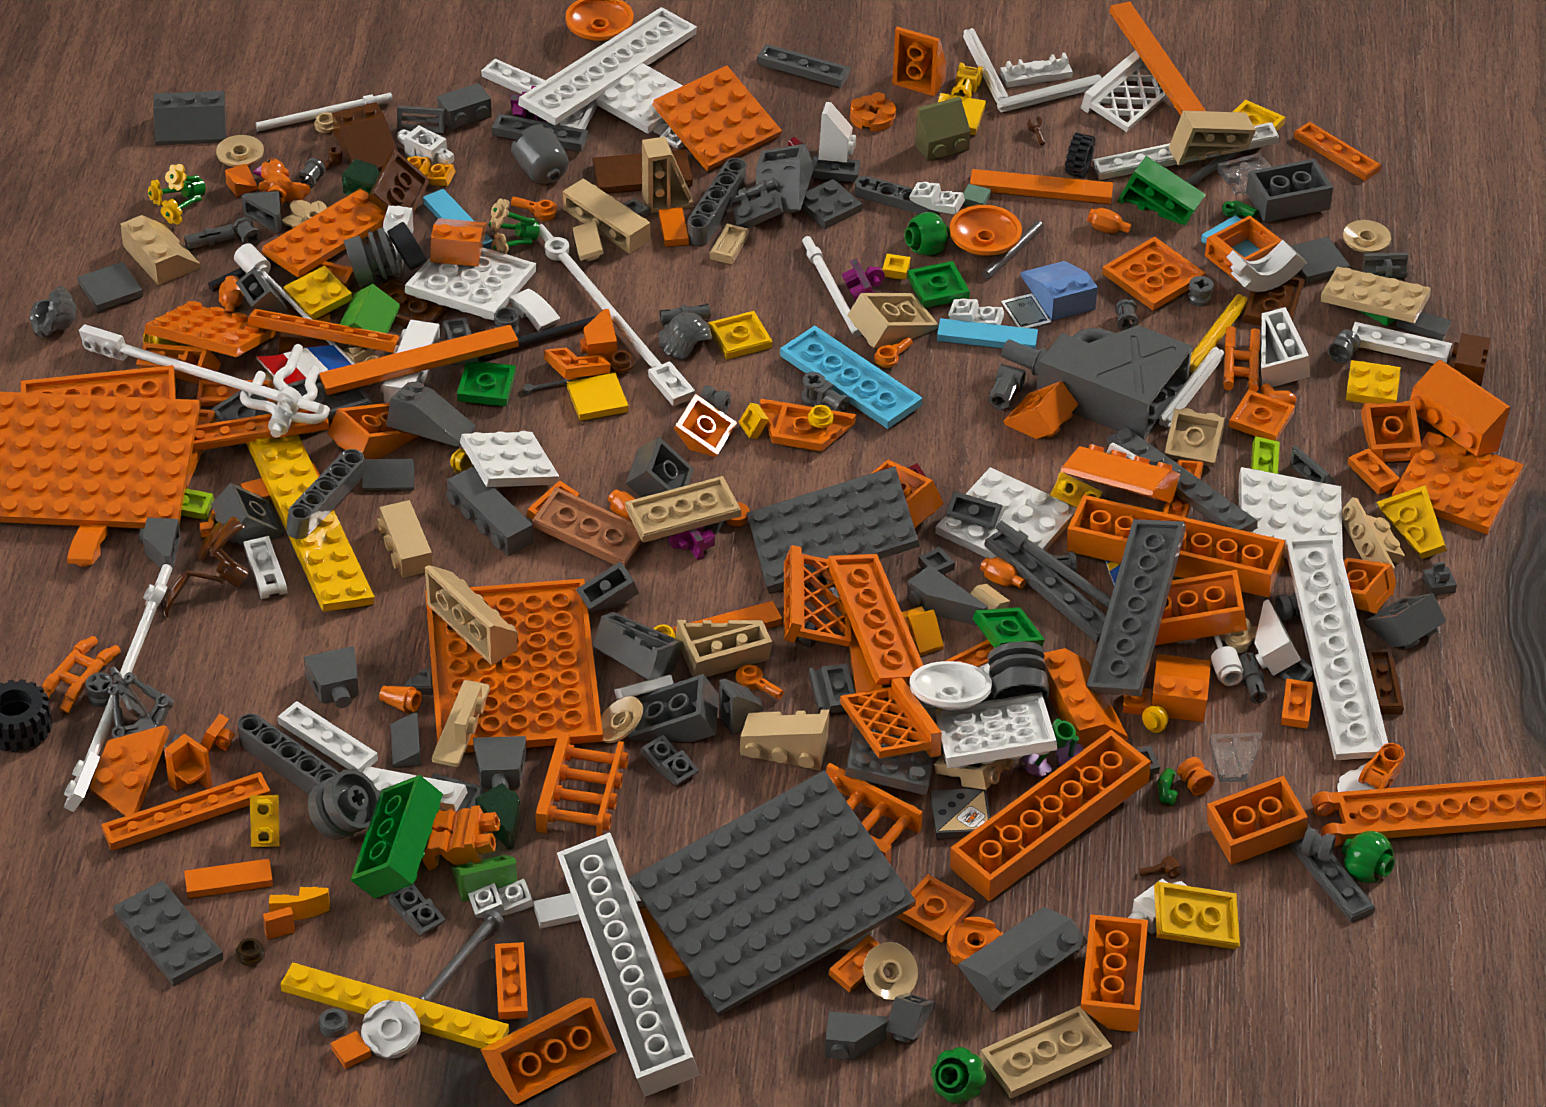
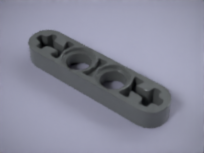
M861 176L855 180V195L862 199L917 214L933 212L940 215L942 213L925 208L913 201L904 200L909 198L913 188L869 176ZM883 192H891V193H893V194H891V195H885V194H882V193H883Z

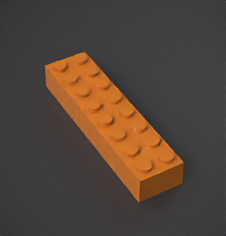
M1083 495L1067 528L1068 552L1073 551V553L1121 564L1133 519L1185 522L1186 531L1174 576L1190 578L1237 570L1242 592L1270 598L1284 564L1285 540L1087 495Z
M1108 731L950 847V869L985 899L991 901L1149 783L1151 761L1114 731Z

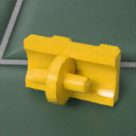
M1060 472L1049 496L1077 508L1083 495L1100 498L1103 491Z
M279 795L250 796L251 847L280 846Z

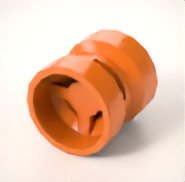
M1198 757L1188 758L1177 769L1179 778L1187 783V788L1195 796L1209 791L1215 782L1213 775L1210 771L1205 770L1203 762Z

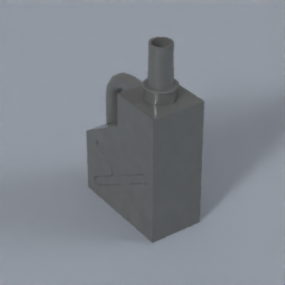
M1137 325L1118 333L1100 328H1087L1078 331L1073 336L1061 333L1049 350L1045 348L1037 350L1008 339L1003 346L1001 357L1030 369L1033 376L1037 375V390L1062 381L1079 404L1072 411L1073 414L1116 431L1127 427L1145 440L1160 420L1159 416L1188 380L1192 346Z

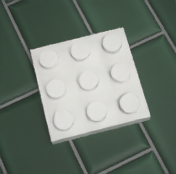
M641 63L612 88L607 89L605 94L598 97L596 105L649 134L657 128L658 124L665 122L652 106L653 100L683 85Z
M474 432L461 435L460 444L486 487L555 485L559 480L557 471L532 432Z

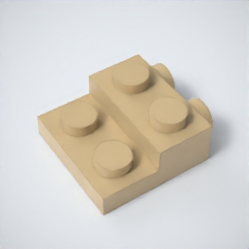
M1188 408L1174 409L1164 454L1170 459L1203 462V465L1214 467L1225 418L1214 413H1197Z
M943 754L934 766L936 774L960 777L963 787L987 790L991 784L999 782L1000 773L1004 769L1009 770L1011 768L1013 759H1000L990 764H969L964 768L958 769L954 767L947 768Z

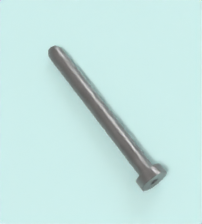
M489 909L485 913L483 924L421 995L420 999L429 1002L433 1001L492 929H499L504 919L500 913L493 909Z

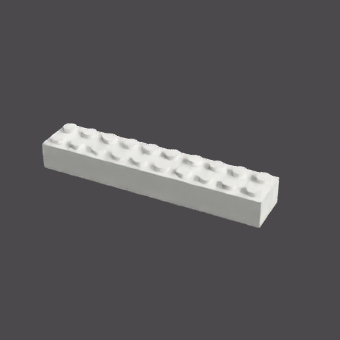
M609 832L558 852L560 864L644 1097L700 1076L611 833Z

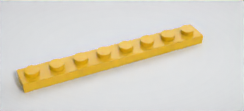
M293 962L281 982V991L362 1015H365L374 1005L382 1001L405 1002L414 1009L420 1021L421 1032L480 1049L504 1038L509 1033V1024Z

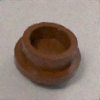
M625 350L614 352L609 360L611 369L615 372L625 373L634 367L632 355Z

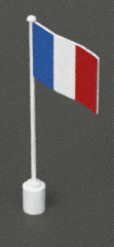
M244 244L235 252L234 261L246 274L255 267L303 318L311 319L268 275L271 268L270 262L252 244ZM326 340L330 344L329 346L304 348L295 370L283 381L286 384L306 379L313 365H317L320 368V372L355 363L335 342ZM291 352L273 356H256V359L274 377L276 372L286 365Z

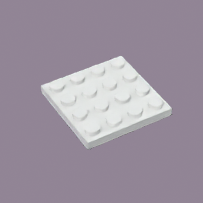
M482 248L479 267L430 262L429 258L407 282L405 293L419 299L455 308L462 312L478 315L484 319L494 320L495 312L502 307H506L510 302V297L517 294L536 272V263L487 248Z
M991 467L966 493V495L1003 505L1004 513L1000 521H1004L1016 531L1021 530L1029 536L1028 539L1045 551L1069 526L1077 509ZM945 516L936 525L935 534L984 557H997L984 546L985 540L996 533L997 529H989Z
M1241 467L1239 472V507L1257 520L1258 529L1252 531V533L1283 540L1293 537L1337 535L1343 557L1341 486Z
M1042 692L980 702L972 707L959 710H934L936 724L942 732L941 744L947 768L954 767L959 769L976 763L990 764L1000 759H1019L1024 755L1030 754L1045 755L1050 751L1057 750L1055 734Z

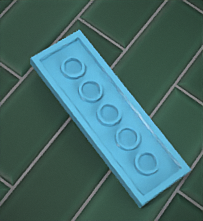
M813 326L780 348V356L806 374L809 372L822 374L825 380L833 384V391L840 395L848 396L851 405L886 429H889L922 406L923 398L816 326Z

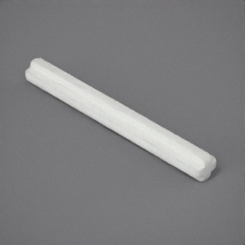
M972 28L969 30L965 29L963 38L977 66L984 68L983 78L997 103L999 99L1008 97V94L975 30Z
M1097 74L1002 98L997 101V108L1003 113L1086 92L1102 78Z
M1217 347L1211 349L1159 416L1160 420L1158 421L1160 425H1164L1166 428L1171 426L1174 409H1183L1187 406L1222 361L1224 354L1222 349Z

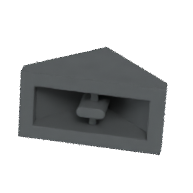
M279 191L245 193L241 196L243 215L278 234L282 232Z

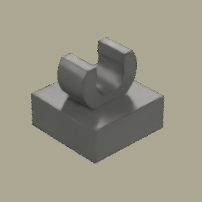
M1445 562L1434 563L1433 569L1423 570L1422 578L1430 594L1439 595L1456 592L1457 584L1449 567H1445Z

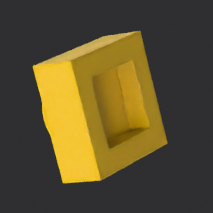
M887 254L882 269L885 277L906 280L911 257Z
M750 403L738 423L749 438L758 439L769 419L758 404Z

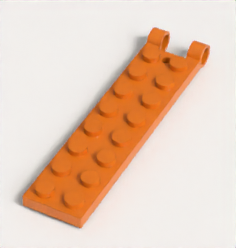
M1546 776L1331 793L1322 791L1316 793L1311 798L1314 813L1318 816H1328L1335 810L1339 811L1342 824L1329 823L1323 826L1320 831L1322 837L1327 833L1336 836L1334 848L1341 846L1347 839H1353L1356 835L1365 831H1376L1383 834L1386 838L1538 827L1546 826Z

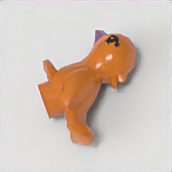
M267 159L260 167L253 171V174L264 179V181L259 183L258 190L266 192L279 191L280 204L292 202L294 199L304 200L310 193L311 188L309 185L292 182L288 178L289 170L278 159Z

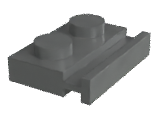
M848 665L822 666L820 670L809 668L808 676L818 714H820L821 710L828 709L830 713L846 712L840 704V696L855 693Z

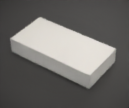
M671 675L661 676L614 689L616 699L619 700L624 697L655 691L656 689L673 684Z

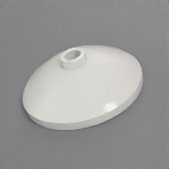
M941 661L926 664L916 669L910 677V690L920 701L944 710H959L977 705L989 696L992 688L991 678L985 671L962 662Z

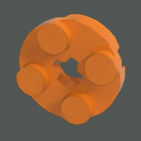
M875 92L872 95L855 98L851 101L850 120L860 129H862V126L870 127V131H883L893 125V120L896 119L895 104L885 98V94L881 92Z
M982 917L965 918L963 923L957 926L955 923L947 934V951L950 954L951 962L958 965L1003 934L1002 931L1000 933L995 928V923ZM974 940H979L980 945L974 946L970 943H973Z

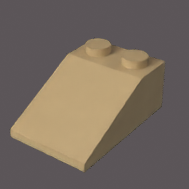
M861 293L847 315L873 348L898 344L906 337L914 339L937 329L939 326L913 293Z

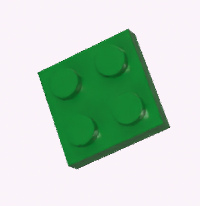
M953 261L907 270V279L924 308L952 303L954 299L970 298V291Z
M480 361L466 363L457 391V401L507 406L516 375V365Z
M1020 607L975 610L973 620L994 648L1011 642L1024 641L1036 643L1043 647L1045 639Z

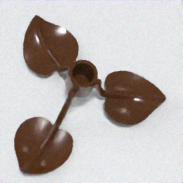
M232 516L224 526L221 522H218L204 539L197 553L199 561L203 560L209 551L212 557L215 556L221 561L216 569L219 577L189 570L185 571L184 574L180 573L169 585L162 599L161 607L164 616L168 618V612L172 603L191 576L217 581L222 585L227 581L237 588L244 582L249 570L232 560L221 549L232 536L245 528L236 517Z

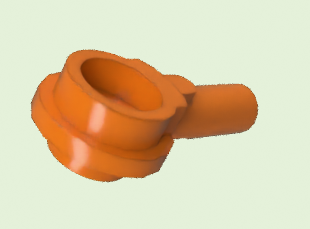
M513 196L511 200V206L529 210L530 213H534V217L541 221L554 219L558 211L557 205L546 199L536 203Z
M906 337L898 344L878 348L874 354L875 363L882 368L895 366L899 360L898 355L913 344L912 339Z
M748 664L738 668L736 680L740 685L748 687L752 691L757 689L764 691L778 700L783 697L784 691L762 678L763 673L759 667Z

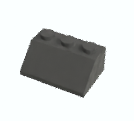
M225 91L164 92L154 94L155 145L220 143L226 139L227 110Z

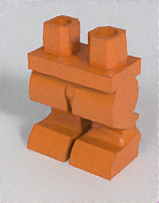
M479 805L471 806V809L463 808L457 812H454L452 809L447 811L439 809L432 826V833L424 850V857L422 858L428 871L438 866L440 854L452 864L461 865L468 863L470 860L473 863H479L482 860L483 853L495 852V837L493 833L487 834V832L499 831L500 820L496 812L483 813Z

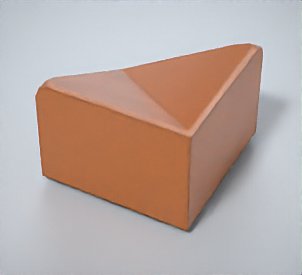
M247 164L225 170L226 184L236 197L258 190V186Z

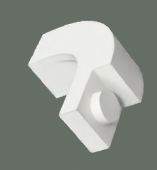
M1283 240L1268 255L1256 261H1247L1234 250L1226 257L1233 264L1230 267L1233 270L1231 274L1246 289L1255 292L1271 290L1284 284L1307 264Z

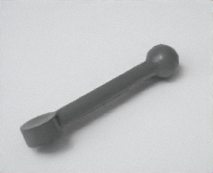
M562 379L534 386L526 384L523 386V392L525 394H532L534 390L563 384L567 385L568 381L573 380Z

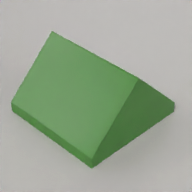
M371 284L354 293L340 325L388 334L399 311L400 304L374 284Z
M508 855L484 859L479 863L471 862L451 867L462 902L470 900L469 893L495 883L497 889L517 882L516 860Z

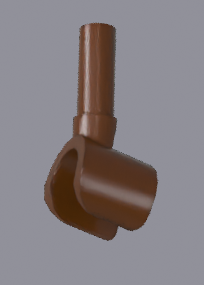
M1037 116L1036 121L1038 125H1033L1029 118L1027 128L1035 132L1041 146L1044 145L1045 141L1040 128L1042 118Z
M336 147L329 148L328 159L324 163L325 170L331 165L342 163V150L335 153Z
M1167 856L1162 860L1161 864L1139 869L1140 876L1165 871L1169 878H1175L1181 874L1180 864L1172 856Z

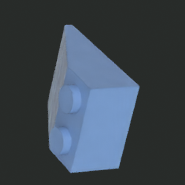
M1066 261L1021 272L1022 279L1051 321L1096 309L1097 285L1086 271Z

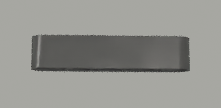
M731 158L725 162L689 216L688 238L691 245L703 246L709 242L733 205L731 196L738 194V191L745 187L746 162L744 160Z
M356 449L343 451L290 506L286 532L289 536L296 539L306 538L362 478L364 455L362 452Z
M249 713L238 719L239 742L242 748L307 794H310L312 788L320 782L339 773L260 716Z

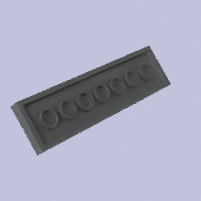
M1133 519L1087 687L1094 693L1141 696L1185 535V522Z

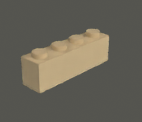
M584 178L563 191L564 211L584 224L596 220L599 234L627 253L631 254L650 241V222L621 204Z

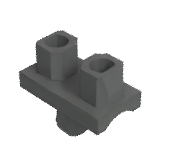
M1366 253L1363 259V272L1386 278H1407L1408 253Z

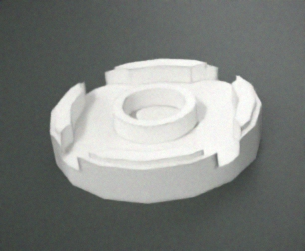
M382 1001L374 1005L365 1014L361 1036L365 1044L376 1056L385 1059L399 1058L409 1053L417 1044L420 1036V1021L414 1009L405 1002Z

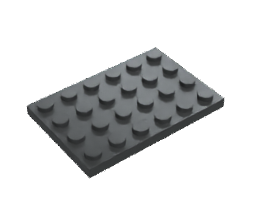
M896 466L747 512L769 593L784 589V561L791 545L801 547L802 554L825 559L835 555L877 554L879 559L920 547ZM804 564V567L811 573L817 571L812 565Z

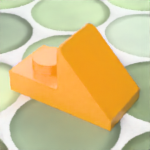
M921 606L902 612L919 656L944 649L934 610L925 612Z

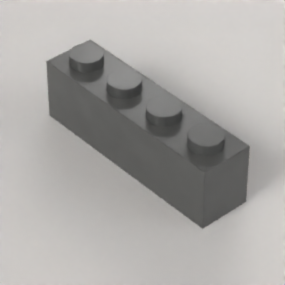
M473 467L447 479L448 491L446 496L448 501L452 505L457 506L462 511L464 517L467 520L470 519L477 526L480 533L485 534L497 549H501L507 556H510L533 544V524L494 487H486L480 475Z

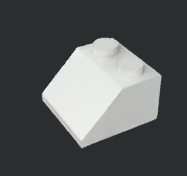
M826 102L822 112L818 160L847 162L849 155H853L856 135H852L853 127L831 102Z

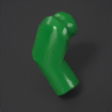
M1226 201L1222 205V212L1227 217L1235 215L1251 216L1255 219L1258 215L1257 209L1240 201Z
M1171 768L1165 769L1157 781L1159 800L1164 805L1165 803L1174 805L1178 796L1177 791L1170 790L1171 784L1176 777L1175 771Z

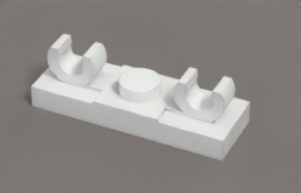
M1062 53L1061 59H1056L1054 54H1052L1048 61L1023 63L1019 59L1018 65L1012 66L1010 61H1007L1006 67L1000 68V75L1006 87L1009 88L1072 78L1073 71L1069 65L1066 53Z

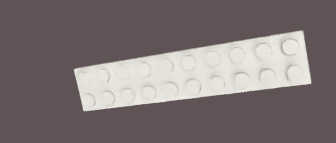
M661 7L520 96L518 105L555 126L605 94L607 89L612 88L639 64L643 63L648 66L696 35L697 26Z
M1337 535L1285 538V551L1334 760L1373 758L1380 748L1388 743L1338 537Z

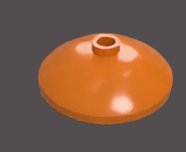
M577 0L568 7L565 21L570 31L583 39L609 41L633 25L634 14L631 7L623 0Z
M975 205L964 208L956 213L950 222L949 231L954 243L963 250L980 256H995L1011 250L1019 243L1022 235V226L1018 218L1004 208L993 205Z

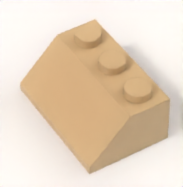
M143 215L120 224L124 248L158 286L201 268V264L166 225Z

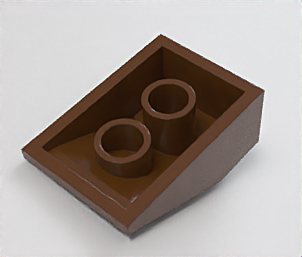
M377 102L332 113L334 137L357 177L381 171L389 154L394 150L398 152L386 118Z

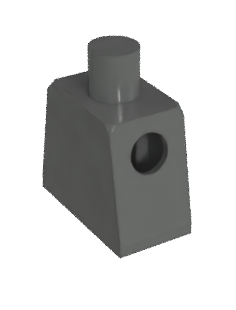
M354 646L304 657L306 679L321 703L335 702L338 708H346L351 704V698L359 695Z
M526 736L473 738L474 761L480 786L485 787V789H492V794L496 797H504L509 793V788L521 786L526 762Z

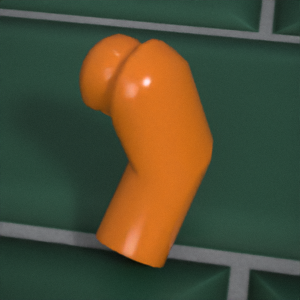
M1269 383L1262 385L1260 388V392L1263 395L1292 405L1296 403V396L1290 391H1275Z

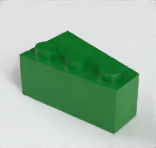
M1145 156L1132 174L1117 202L1124 204L1126 201L1138 205L1137 209L1145 211V209L1158 212L1159 217L1186 225L1206 194L1148 156Z

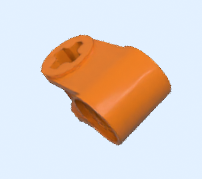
M1395 743L1384 744L1372 760L1368 761L1364 766L1358 782L1361 784L1367 783L1376 789L1390 788L1401 772L1405 756L1404 749Z

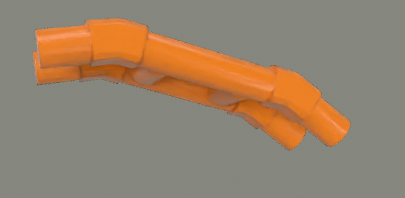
M1233 326L1226 327L1223 385L1226 390L1233 389L1234 376L1248 377L1249 390L1258 391L1260 329H1251L1249 351L1235 350L1236 328ZM1234 360L1249 361V368L1234 366Z
M91 636L79 641L73 647L71 653L45 679L41 686L44 689V693H47L48 699L60 684V681L70 684L71 686L68 688L64 695L65 698L59 707L60 711L68 714L73 704L76 703L79 696L83 693V689L86 687V679L90 675L98 673L103 666H106L108 662L118 656L121 652L119 646L113 645L110 648H106L99 652L96 659L85 656V654L98 644L97 638ZM75 663L87 668L80 677L68 672Z

